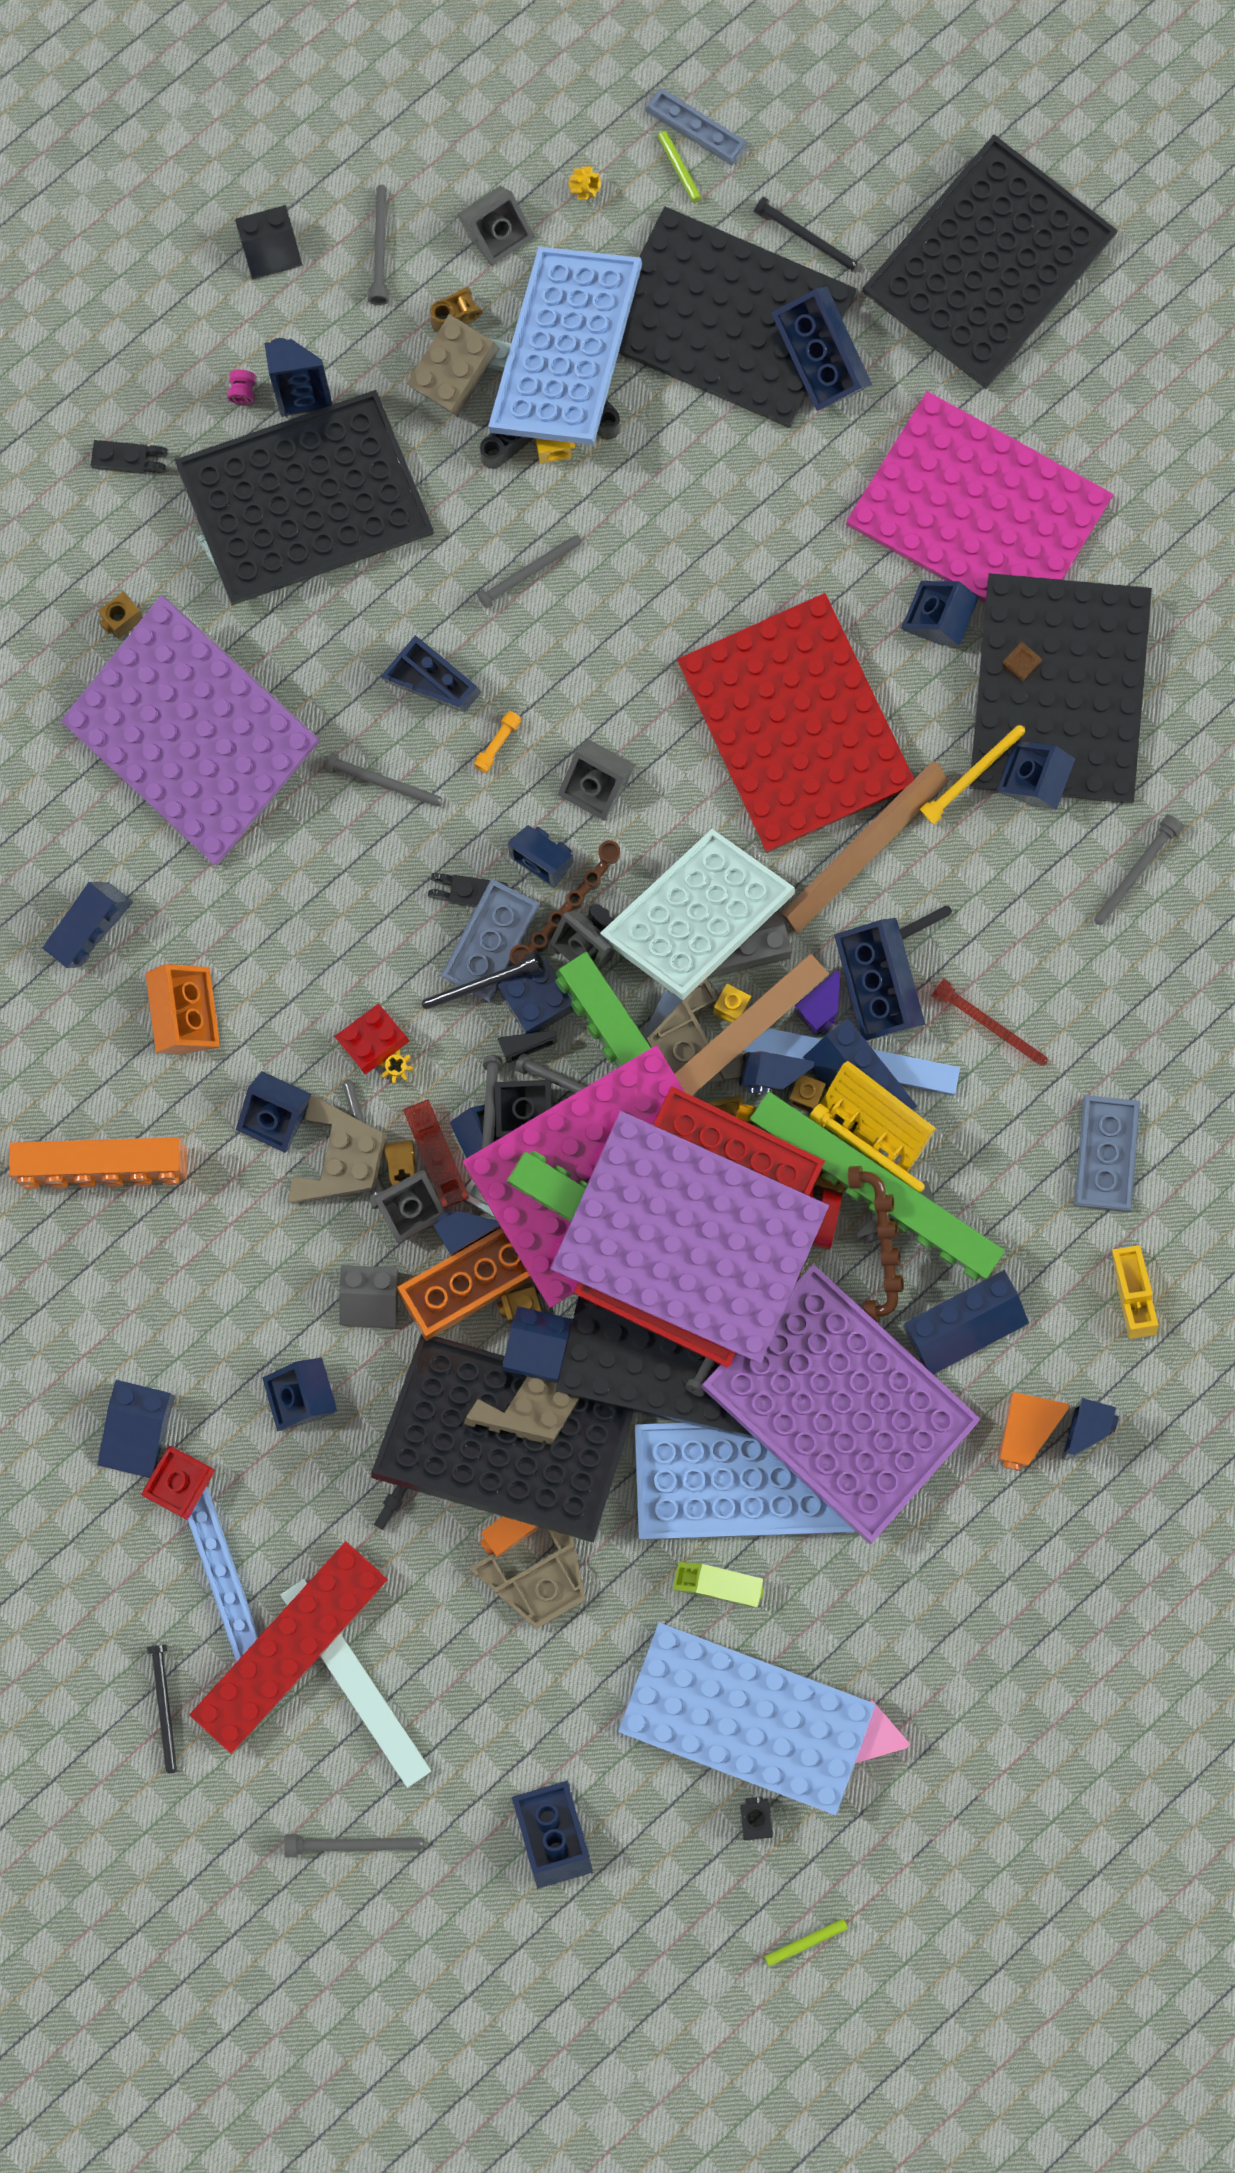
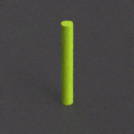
M667 131L659 133L658 139L692 203L698 202L702 197Z
M844 1918L764 1956L768 1966L771 1967L847 1930V1924Z

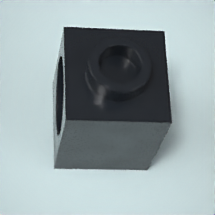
M762 1796L745 1798L746 1804H740L743 1840L773 1838L769 1802H763ZM754 1809H758L764 1814V1822L758 1827L751 1826L747 1819L749 1812Z

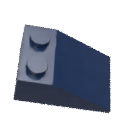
M115 1380L108 1405L97 1465L150 1478L158 1462L175 1396L169 1392Z
M568 1781L512 1797L537 1889L593 1873L590 1856Z

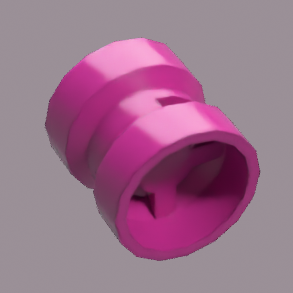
M232 370L229 376L231 388L228 389L227 399L238 405L252 404L254 402L252 388L256 384V374L248 370Z

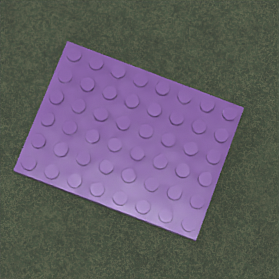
M165 596L158 598L61 719V722L214 865H219L321 741Z
M620 1111L550 1270L757 1363H761L829 1205Z
M814 1264L796 1282L762 1362L757 1363L736 1353L729 1368L720 1365L701 1385L704 1391L868 1544L875 1541L981 1420Z

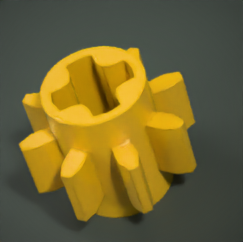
M592 166L574 168V173L570 176L568 182L570 192L578 193L577 200L595 198L596 193L601 187L599 173H592Z
M400 1049L396 1054L389 1056L386 1062L379 1064L380 1067L386 1068L382 1078L392 1077L393 1085L400 1078L407 1082V1071H414L412 1066L406 1064L410 1061L411 1056L407 1055L403 1058ZM395 1061L397 1064L402 1062L400 1065L402 1070L400 1072L396 1070L390 1071L392 1069V1062Z

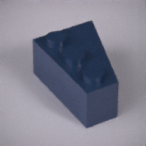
M416 635L380 676L390 685L463 713L467 711L482 693L474 683Z
M88 882L42 949L66 968L81 967L88 960L89 953L131 906L133 901L109 882Z

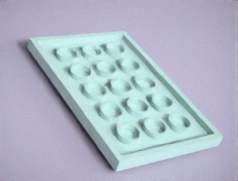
M711 829L600 933V936L612 945L614 950L680 999L684 1000L795 894V887Z

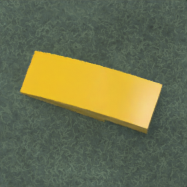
M1140 1245L1113 1249L1112 1256L1129 1339L1157 1335L1159 1325L1152 1301L1153 1293Z

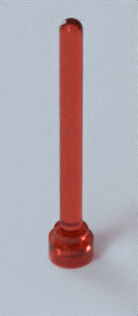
M943 978L931 995L939 1002L944 1001L947 1003L949 1001L1040 1066H1045L1048 1063V1058L955 993L956 989L952 987L953 984Z

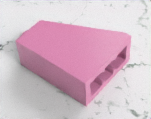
M877 1705L875 1706L855 1763L899 1751L910 1745Z

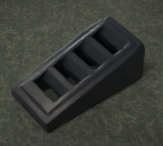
M555 1030L497 1038L507 1063L517 1060L522 1054L530 1055L558 1042Z

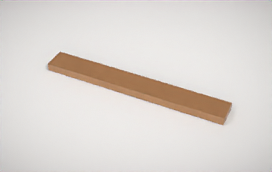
M932 761L781 913L793 931L799 934L920 811L919 809L949 782L938 763Z
M809 954L675 1073L676 1078L686 1093L694 1095L829 975L812 954Z

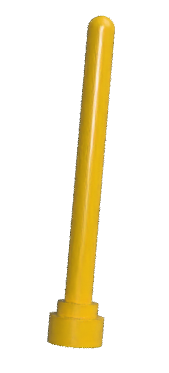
M1022 725L1016 726L936 802L933 800L930 804L928 802L919 809L921 813L935 825L942 819L943 809L1024 735L1025 728Z
M818 1104L808 1117L809 1119L834 1133L917 1192L924 1190V1184L833 1120L832 1115L829 1113L830 1110L825 1106Z

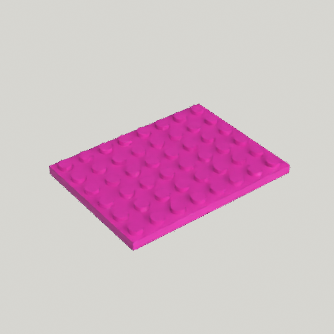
M926 391L848 517L846 526L945 581H960L977 595L980 601L985 603L989 573L1063 580L1110 503L1113 493Z
M657 1045L462 1161L549 1308L571 1296L578 1283L550 1270L570 1222L510 1186L505 1181L522 1153L526 1151L530 1154L533 1150L547 1159L545 1164L552 1168H555L556 1165L571 1173L569 1177L571 1180L578 1184L581 1180L588 1183L620 1111L652 1125L669 1088L673 1086L684 1091Z

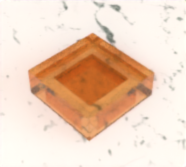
M1021 642L1004 660L1003 664L1024 681L1042 662V659Z

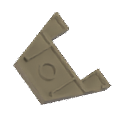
M707 978L682 1000L646 1039L651 1048L655 1045L659 1047L674 1074L709 1044L707 1037L693 1014L718 1000ZM747 1051L736 1056L707 1083L740 1078L744 1053H747Z
M311 1096L305 1120L310 1123L332 1126L321 1180L293 1177L288 1202L297 1204L306 1200H320L329 1196H343L375 1190L386 1135L317 1097Z
M526 1376V1380L505 1413L478 1399L464 1423L475 1427V1424L487 1426L490 1431L498 1433L500 1430L517 1433L516 1436L520 1438L526 1437L528 1440L541 1443L544 1440L546 1444L551 1445L571 1414L572 1409L577 1404L578 1398L556 1392V1382Z
M548 1530L559 1550L509 1580H506L493 1555L470 1567L471 1571L536 1630L586 1601L574 1538Z

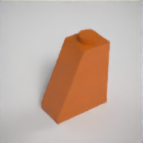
M1013 1392L1009 1399L997 1462L1004 1463V1468L1020 1471L1021 1467H1027L1068 1411L1069 1404Z
M502 1516L481 1532L484 1539L480 1543L489 1556L494 1553L498 1558L541 1527Z

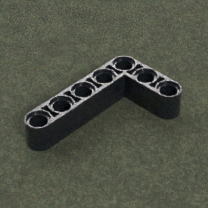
M606 399L597 434L603 439L610 440L617 437L620 432V415ZM606 420H611L614 422V425L607 427L602 425V423ZM490 433L480 443L481 461L487 468L496 469L534 438L518 436L515 439H508L505 434ZM491 449L499 451L494 456H489L486 454V452Z

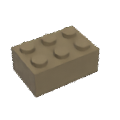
M449 314L407 384L413 390L458 417L500 348L492 340Z

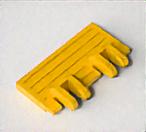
M849 1061L841 1066L820 1103L830 1110L829 1112L833 1120L837 1121L839 1116L845 1120L842 1126L851 1131L857 1121L858 1125L853 1133L880 1153L883 1150L889 1154L887 1158L896 1163L899 1156H902L898 1166L909 1172L913 1163L917 1161L936 1130L929 1122Z

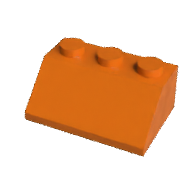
M164 964L146 972L156 1053L183 1054L219 1048L220 1042L210 967Z

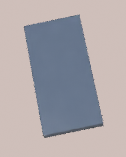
M491 878L440 977L460 986L508 968L511 963V949L521 944L541 904ZM500 983L473 992V994L490 1002Z
M1084 1095L1074 1206L1131 1212L1140 1101Z

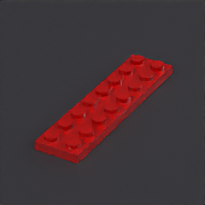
M345 1541L195 1707L189 1716L230 1754H233L387 1583L388 1579Z

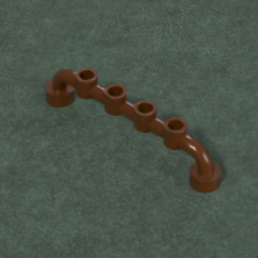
M608 840L599 846L598 854L601 861L593 870H588L585 873L584 881L576 890H572L567 894V901L562 907L549 915V922L540 932H535L532 935L531 943L528 946L519 944L511 949L510 961L512 965L521 963V960L529 953L544 951L548 947V939L558 926V924L552 922L553 919L562 918L565 912L579 910L583 906L585 895L590 890L597 889L600 886L601 876L611 864L616 863L620 859V847L616 842ZM593 876L597 878V881L590 883L588 878ZM577 897L580 901L578 903H571L570 899ZM538 938H542L544 940V943L541 945H537L535 943V940Z
M849 1166L848 1183L850 1189H862L864 1183H869L875 1192L874 1207L878 1217L877 1232L881 1242V1264L884 1268V1290L887 1293V1301L884 1305H879L878 1300H866L864 1311L878 1323L880 1317L889 1315L895 1310L898 1305V1292L904 1291L903 1275H896L895 1266L901 1264V1252L899 1248L892 1247V1239L898 1236V1226L896 1221H889L888 1213L894 1211L895 1201L893 1194L886 1195L884 1182L879 1176L872 1172L863 1171L862 1166Z

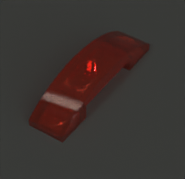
M429 1099L403 1109L443 1209L469 1199Z

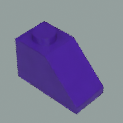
M837 970L794 1006L795 1014L815 1036L821 1031L824 1034L836 1025L834 1020L838 1013L840 973Z

